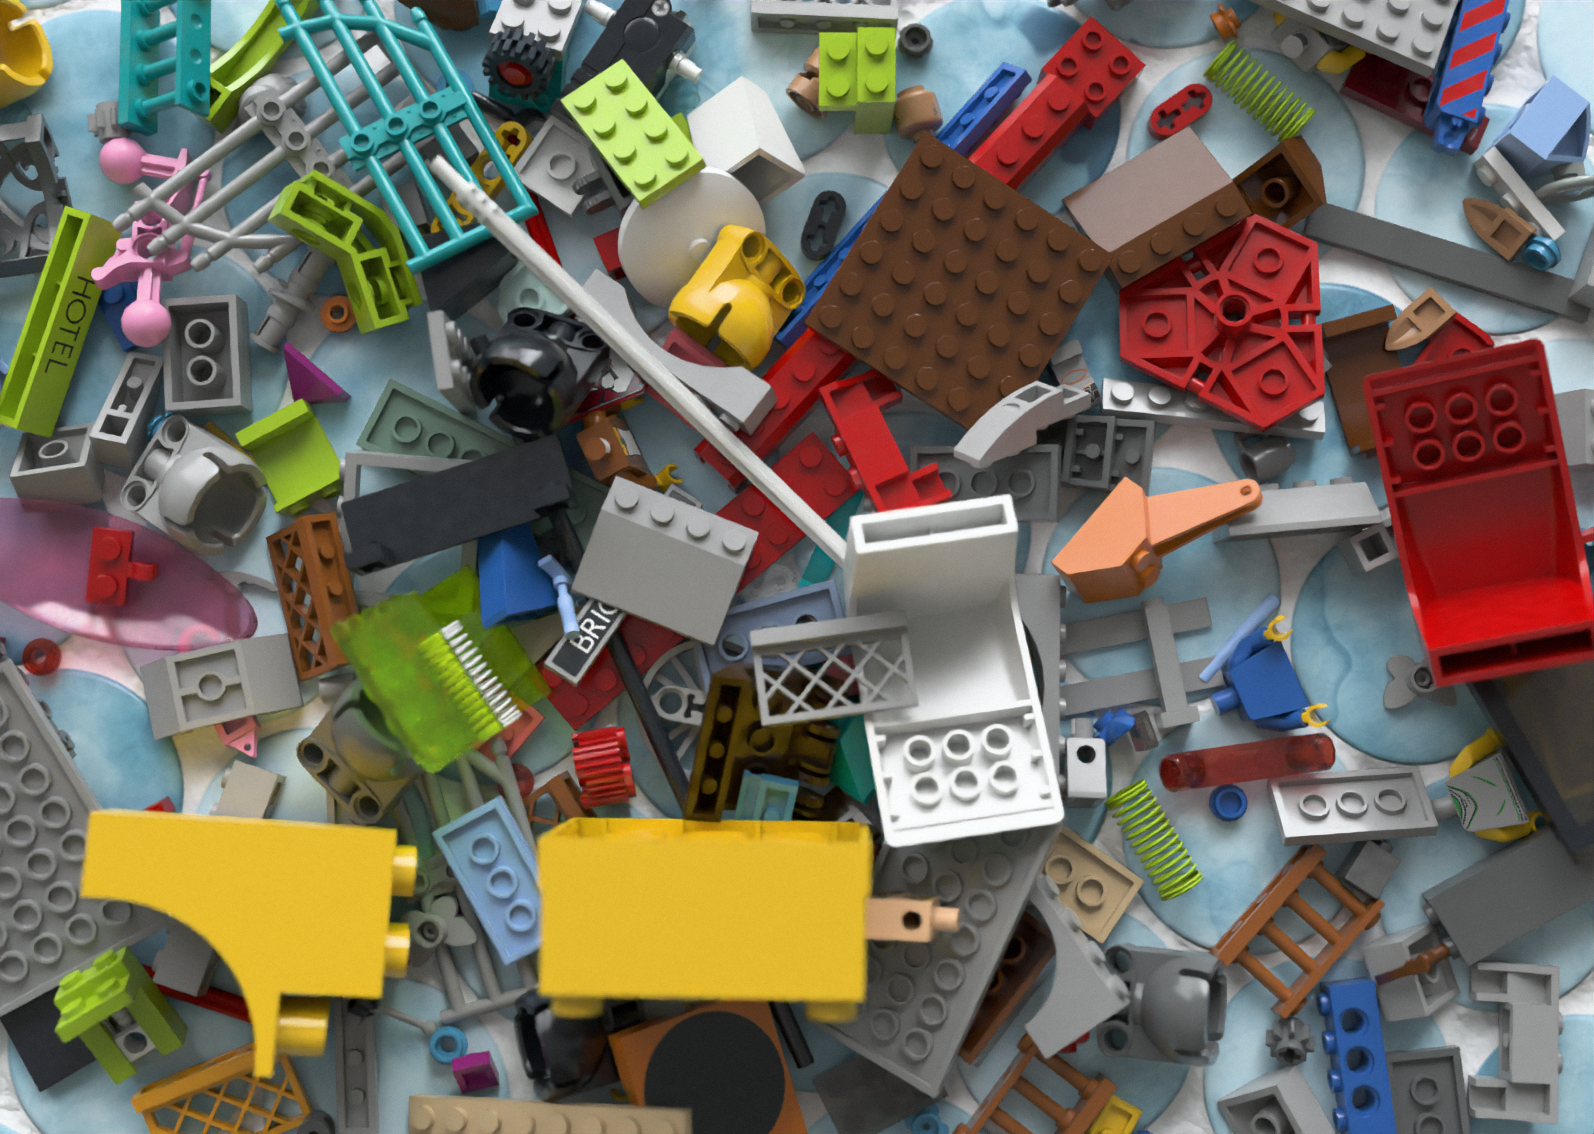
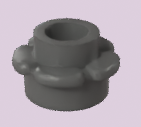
M913 23L905 26L900 31L897 46L902 54L906 53L908 58L916 60L921 59L923 54L931 51L933 39L930 38V31L927 27L919 23ZM917 39L919 43L914 45L912 40Z

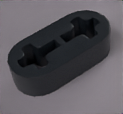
M828 190L820 193L812 205L800 243L803 254L810 260H824L833 250L846 212L845 199L836 191ZM829 201L835 202V209L839 213L832 212L828 223L822 221L824 209L820 205L827 206ZM819 229L825 230L823 243L827 246H820L817 251H813L811 249V242L807 241L808 238L815 239Z

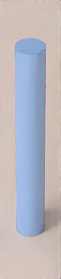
M1269 593L1213 655L1216 657L1198 677L1207 684L1218 670L1227 664L1228 658L1240 640L1255 632L1279 606L1281 601Z

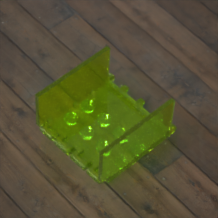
M469 564L420 596L416 591L411 592L407 596L396 593L389 600L385 599L378 602L376 608L368 607L361 612V616L357 614L351 615L345 622H337L331 627L332 636L363 681L365 693L373 702L378 704L386 716V723L390 731L401 739L417 764L421 763L429 773L440 770L505 728L499 719L500 717L497 716L482 692L498 683H502V687L492 696L506 690L507 694L497 703L510 697L512 701L502 710L512 705H517L514 711H523L552 692L509 625L484 630L481 621L480 583ZM455 621H459L463 629L448 640L442 629ZM468 633V636L455 647H452L449 643L462 634ZM470 640L473 641L468 648L457 655L454 649ZM475 647L478 648V651L464 662L459 658V656ZM478 655H483L481 660L467 670L464 663ZM488 662L487 666L473 677L468 672L477 665ZM488 669H493L489 676L476 684L473 679L474 677ZM498 676L497 680L484 691H481L478 687L479 684L489 678Z

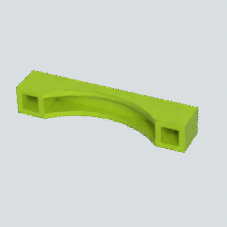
M269 0L264 10L244 36L226 54L210 65L209 116L202 117L193 112L191 113L220 134L224 133L236 117L239 110L238 101L245 90L251 87L253 82H256L259 78L268 75L293 42L291 40L284 43L277 31L278 28L287 26L281 15V11L276 6L275 0ZM291 0L292 6L295 7L302 21L309 20L320 6L316 0Z

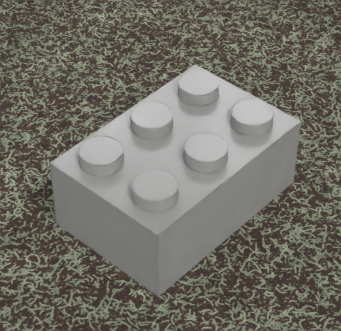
M236 294L160 299V304L166 308L171 318L170 333L168 338L162 342L165 411L184 417L253 413L248 304Z

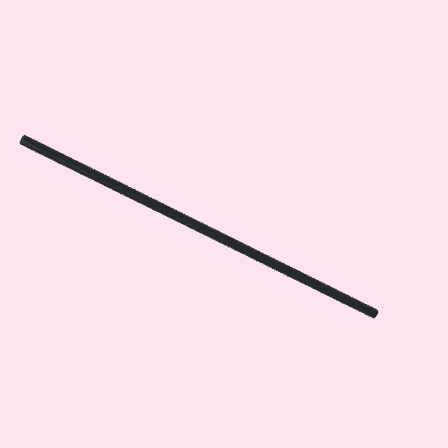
M486 334L477 336L469 341L476 357L490 343ZM512 436L516 446L533 441ZM567 511L549 516V520L576 577L585 551ZM618 627L606 646L679 808L683 813L689 781ZM767 999L797 1069H802L814 1063V1057L788 1000Z

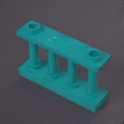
M121 0L118 125L142 135L150 136L158 133L159 112L178 106L202 117L209 116L211 0ZM177 3V20L160 26V9ZM176 38V55L159 61V43ZM176 72L175 91L158 96L159 78Z

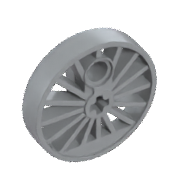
M693 640L677 645L663 654L652 665L643 680L648 693L654 679L666 686L661 688L655 696L650 695L657 713L660 715L662 724L673 721L683 722L667 734L670 741L692 727L676 752L679 761L698 732H700L703 714L698 712L699 705H705L708 693L705 689ZM729 641L724 643V649L739 655L744 651V648ZM693 650L700 688L696 686L678 659V655ZM671 661L689 689L676 685L659 673L660 670ZM670 692L677 693L682 699L680 710L674 714L666 713L661 706L663 697ZM637 715L638 727L642 739L646 747L648 748L649 752L658 761L656 754L651 746V743L647 737V734L642 726V723ZM683 769L687 779H690L691 771Z

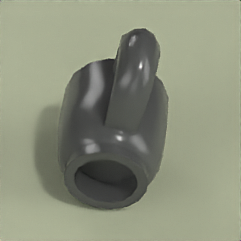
M1236 431L1234 433L1235 444L1240 450L1239 461L1242 470L1248 479L1254 480L1258 485H1262L1280 476L1296 461L1294 449L1285 437L1278 438L1271 437L1270 435ZM1259 437L1263 439L1249 446L1245 445V440L1248 438Z

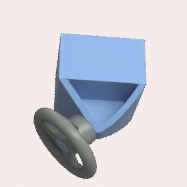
M1553 75L1525 100L1486 152L1495 146L1523 180L1553 173L1554 182L1541 186L1534 192L1544 205L1570 203L1594 197V175H1585L1583 163L1586 159L1590 137V102Z

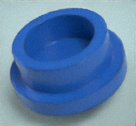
M1222 784L1211 792L1209 808L1212 814L1219 820L1227 822L1236 821L1244 815L1247 809V797L1238 786Z

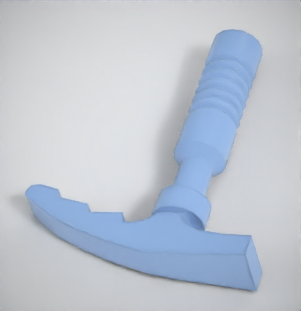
M550 554L539 560L538 565L552 577L554 589L558 591L557 603L566 639H576L580 636V630L572 597L579 606L586 605L587 602L584 596L571 591L574 582L573 578Z

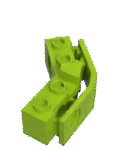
M316 170L301 178L300 182L295 180L283 188L267 221L337 261L361 335L409 320L407 310L421 305L423 302L415 277L411 274L406 264L409 259L399 229L384 210ZM362 223L379 242V249H375L359 229Z

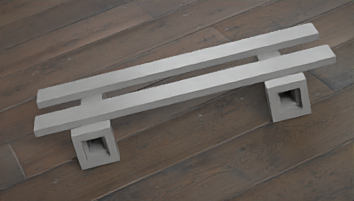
M1163 597L1142 601L1141 610L1066 624L1065 645H1060V656L1147 639L1153 668L1060 686V698H1065L1066 701L1065 716L1159 698L1162 712L1154 714L1156 728H1167L1200 721L1198 706L1188 707L1185 692L1225 685L1222 669L1220 668L1206 684L1198 676L1216 656L1179 663L1173 634L1212 627L1206 597L1168 605L1164 603ZM1027 644L1030 661H1034L1031 650Z

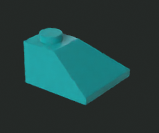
M864 714L825 719L841 728L840 735L836 738L838 744L832 770L828 773L830 776L829 780L867 806L876 793L877 788Z

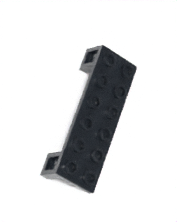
M553 434L546 438H541L343 502L341 509L352 547V552L343 554L347 570L362 577L580 507L558 435Z

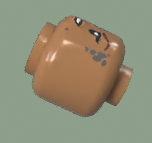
M913 86L900 91L896 95L897 99L895 100L893 114L899 136L903 139H913L914 144L918 143L925 131L935 137L934 132L939 130L943 124V117L935 93L925 90L924 86Z

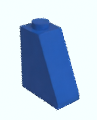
M529 523L478 540L481 621L484 630L536 619L558 606L557 599L559 596L554 589L553 581L550 575L538 565V561L543 559Z

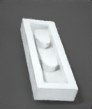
M1495 146L1473 163L1477 168L1476 173L1479 179L1486 186H1492L1500 195V203L1503 208H1511L1537 230L1532 237H1548L1555 241L1566 232Z

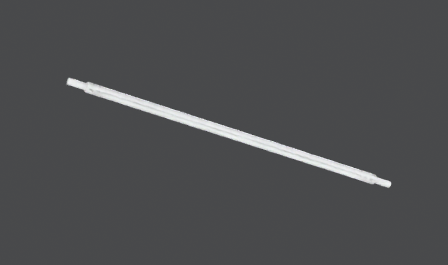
M440 156L429 165V168L457 194L456 200L844 570L847 542L472 181L468 184Z

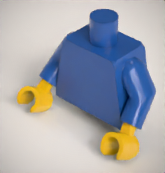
M1277 616L1269 623L1268 628L1262 627L1240 640L1227 660L1228 669L1222 673L1227 688L1210 695L1212 706L1218 716L1237 709L1242 721H1252L1257 728L1278 732L1306 728L1309 724L1313 727H1322L1331 722V719L1319 721L1315 716L1316 709L1327 707L1325 703H1318L1309 707V703L1281 643L1294 630L1292 628L1286 633H1281L1277 630L1276 623L1281 622L1285 616Z

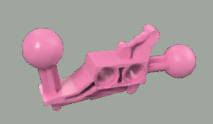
M122 137L114 138L105 143L100 151L99 165L102 172L111 181L118 184H132L141 179L143 175L169 179L190 164L192 160L186 148H181L178 159L146 154L137 141ZM209 169L194 179L199 181L193 207L189 212L202 203L206 184L212 178ZM194 180L165 201L184 216L192 205ZM153 210L138 222H133L132 237L119 239L116 242L118 251L115 255L109 258L103 267H97L91 272L97 288L101 290L110 289L121 282L138 281L137 301H134L125 308L121 324L126 338L135 345L145 348L158 346L168 338L171 330V318L166 308L160 304L162 281H173L174 275L186 272L192 268L190 265V254L195 238L186 234L182 238L180 249H175V242L173 245H168L167 249L156 257L148 259L153 255L147 250V245L172 226Z

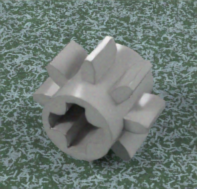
M118 101L100 102L96 104L95 114H87L89 132L94 133V137H99L101 144L105 145V143L114 138H128L129 133H137L118 125Z

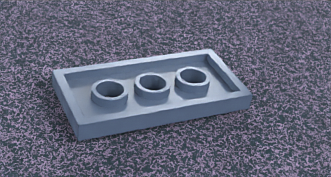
M835 579L730 607L714 647L693 640L706 692H708L712 673L737 662L754 663L750 631L761 630L768 625H775L777 627L797 625L799 619L805 615L814 616L818 622L845 618ZM731 635H739L745 643L744 651L737 657L729 656L724 649V643ZM845 647L837 658L853 654L852 647ZM829 649L826 651L830 654H833L836 649ZM817 651L807 652L798 664L805 667L828 661V659ZM792 654L787 656L794 660V658L798 654ZM779 657L762 659V664L789 666Z

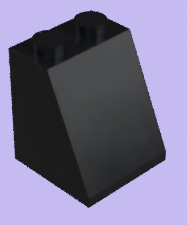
M476 222L460 227L466 233L482 224ZM445 230L422 236L429 250L450 240ZM493 236L422 271L421 276L430 311L443 310L451 321H456L499 287L503 277L517 265L518 258Z

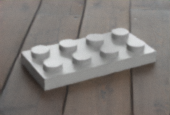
M443 310L428 312L427 317L437 390L461 414H477L476 403L472 398L469 386L471 367L476 356L471 345H469L468 338L463 337L462 330L457 329L455 321H451Z
M1418 766L1268 777L1267 789L1283 846L1436 836L1439 825Z

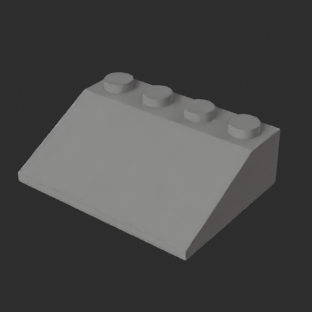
M616 476L601 508L571 591L692 640L714 647L754 552L759 532Z

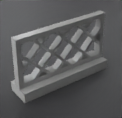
M751 0V32L819 35V32L857 33L858 27L896 28L897 32L898 0H890V6L874 5L870 0H852L848 4L837 3L835 0H814L812 2H802L801 0Z
M905 610L750 631L763 728L919 706ZM900 640L902 655L894 665H891L876 654L883 642ZM875 643L872 649H869L867 646H865V644ZM856 646L867 654L855 671L837 659L845 647ZM829 649H836L833 654H830L826 651ZM817 651L828 659L816 676L798 664L807 652ZM798 654L794 660L787 655ZM779 657L789 666L780 678L775 681L763 672V658ZM871 658L889 670L877 687L859 675ZM903 661L905 674L898 670ZM832 664H835L850 675L838 693L820 680ZM794 669L811 681L799 698L781 686ZM894 674L907 684L909 698L893 700L881 690ZM854 680L872 692L864 704L853 705L843 697V694ZM765 681L773 686L767 694ZM816 685L833 697L828 706L822 710H814L803 702ZM777 690L794 702L785 715L769 717L767 703ZM877 696L884 700L880 702H873ZM838 701L844 705V707L833 708ZM799 706L806 711L795 713Z

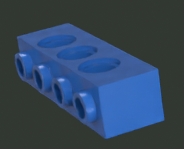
M1359 977L1319 982L1321 993L1316 994V1004L1320 1016H1324L1326 1031L1322 1032L1321 1039L1325 1054L1330 1055L1332 1070L1327 1071V1081L1331 1093H1335L1337 1108L1332 1111L1336 1131L1341 1132V1134H1397L1375 981ZM1353 1011L1356 1018L1354 1026L1348 1030H1343L1341 1025L1343 1015ZM1354 1050H1359L1361 1053L1360 1063L1354 1068H1349L1347 1065L1348 1055ZM1359 1089H1365L1367 1094L1365 1102L1358 1107H1354L1352 1102L1354 1093Z

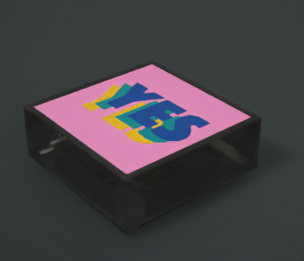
M1145 710L1130 714L1136 718L1133 727L1128 731L1135 751H1147L1158 747L1159 743L1148 712Z

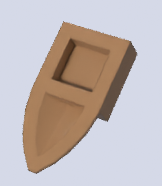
M1476 198L1464 199L1462 202L1466 218L1472 229L1482 240L1508 261L1515 258L1537 231L1509 207L1503 209L1495 203Z
M1429 287L1394 320L1386 337L1385 349L1387 351L1401 350L1414 346L1425 339L1429 341L1457 316V312L1432 287Z

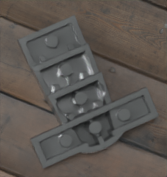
M1042 373L1037 380L1039 382L1042 381ZM1076 414L1071 419L1059 420L1050 424L1044 430L1036 431V445L1059 444L1061 446L1060 486L1111 493L1123 478L1127 477L1140 486L1146 496L1149 497L1156 432L1155 421L1117 419L1116 416Z

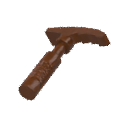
M1444 943L1439 944L1419 954L1416 959L1412 958L1406 961L1401 967L1374 976L1378 985H1382L1403 977L1431 970V966L1451 956L1450 949Z

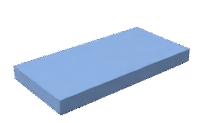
M500 795L433 831L432 835L504 966L507 967L541 949L542 890H538V861L502 796Z

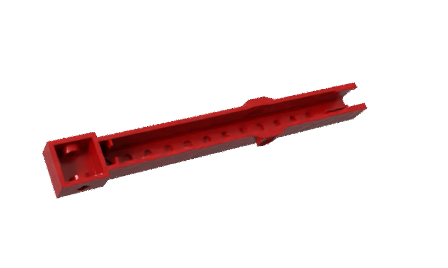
M1091 16L1041 68L1036 82L1038 85L968 160L1020 193L1082 126L1090 131L1135 84L1146 65ZM808 328L761 378V380L772 386L778 401L751 436L740 428L737 432H732L766 463L822 403L818 396L819 388L835 381L844 380L860 361ZM706 438L694 448L695 457L703 464L707 462L729 482L728 488L735 494L749 481Z

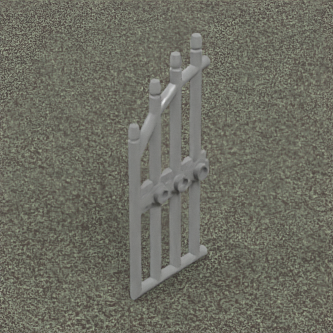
M366 31V34L356 40L362 53H366L377 45L391 62L375 74L383 88L399 76L400 73L377 32ZM344 50L326 62L332 76H335L351 64ZM416 71L429 96L434 94L432 89ZM313 72L282 96L274 86L267 92L262 93L244 108L251 119L153 191L144 182L137 185L132 192L140 200L127 209L125 214L122 213L116 217L111 225L120 233L130 228L133 222H138L153 210L172 225L160 237L154 238L147 245V250L153 256L162 253L167 249L168 245H173L188 234L213 243L205 249L204 253H200L191 261L190 265L196 272L205 270L211 265L212 261H217L232 248L270 249L266 255L260 256L253 264L256 271L261 274L268 271L275 262L278 263L304 243L291 234H252L268 222L267 220L280 194L229 232L202 224V222L285 160L300 177L298 179L299 182L301 178L316 170L362 198L377 186L370 174L354 185L340 168L349 161L343 148L341 147L330 155L317 140V136L340 120L333 107H330L308 125H305L292 109L294 105L321 86ZM361 84L346 95L345 99L351 110H353L370 96L364 85ZM412 94L394 107L395 112L416 103ZM259 131H262L275 147L273 151L187 215H182L165 202ZM435 135L414 144L419 154L423 152L421 147L432 140ZM400 151L382 165L390 178L407 165V162Z
M453 703L441 705V714L446 722L445 727L448 736L443 735L440 750L454 754L470 811L484 804L474 766L503 787L509 810L538 861V850L511 760L506 753L508 750L502 737L491 740V750L496 757L494 763L466 743ZM432 761L422 772L421 778L435 825L438 829L451 821ZM403 795L399 805L392 812L402 845H416L417 848L413 897L405 896L407 903L419 901L422 912L426 914V912L430 911V907L435 901L434 896L455 890L463 917L471 922L479 934V939L471 945L487 998L466 1004L448 944L444 943L443 946H437L434 952L451 1006L450 1009L440 1011L443 1026L515 1005V1000L530 989L540 987L530 955L516 962L523 987L502 993L481 922L444 855L440 854L422 859Z

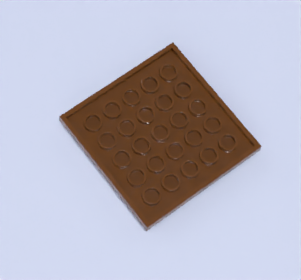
M925 131L803 325L969 431L985 413L1005 397L1038 380L1114 255Z

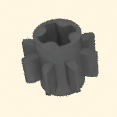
M1295 1017L1281 1018L1278 1021H1274V1030H1266V1046L1270 1047V1056L1276 1057L1280 1063L1290 1066L1298 1065L1306 1061L1307 1052L1312 1053L1315 1051V1036L1310 1035V1025H1305L1300 1019Z

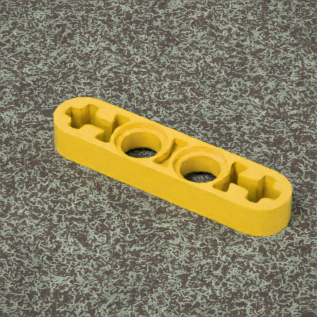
M506 122L494 133L505 154L511 157L509 161L514 168L532 143L530 132L517 122ZM510 134L517 135L518 139L521 140L517 147L512 144L510 145V142L507 140ZM484 148L470 168L484 193L494 202L506 184L500 174L493 180L485 178L484 168L492 159ZM453 191L446 201L452 213L456 209L459 213L468 217L466 221H463L453 214L458 224L464 226L479 222L455 199L457 194ZM437 215L431 224V234L444 231Z

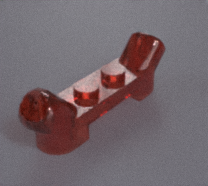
M1325 733L1285 736L1169 754L1160 760L1159 778L1166 790L1182 792L1253 780L1327 771L1334 765L1336 753L1333 740Z

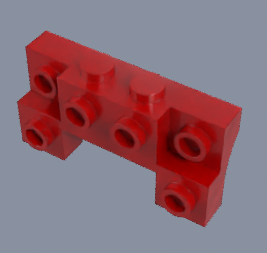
M869 370L860 375L835 381L819 388L818 396L834 427L835 435L831 436L833 446L839 457L846 456L851 467L847 470L854 489L856 491L862 489L866 499L869 498L876 514L942 505L951 501L953 495L950 489L946 490L938 474L939 467L936 462L909 474V468L881 414L882 411L902 403L903 394L900 389L896 390L894 383L874 370Z

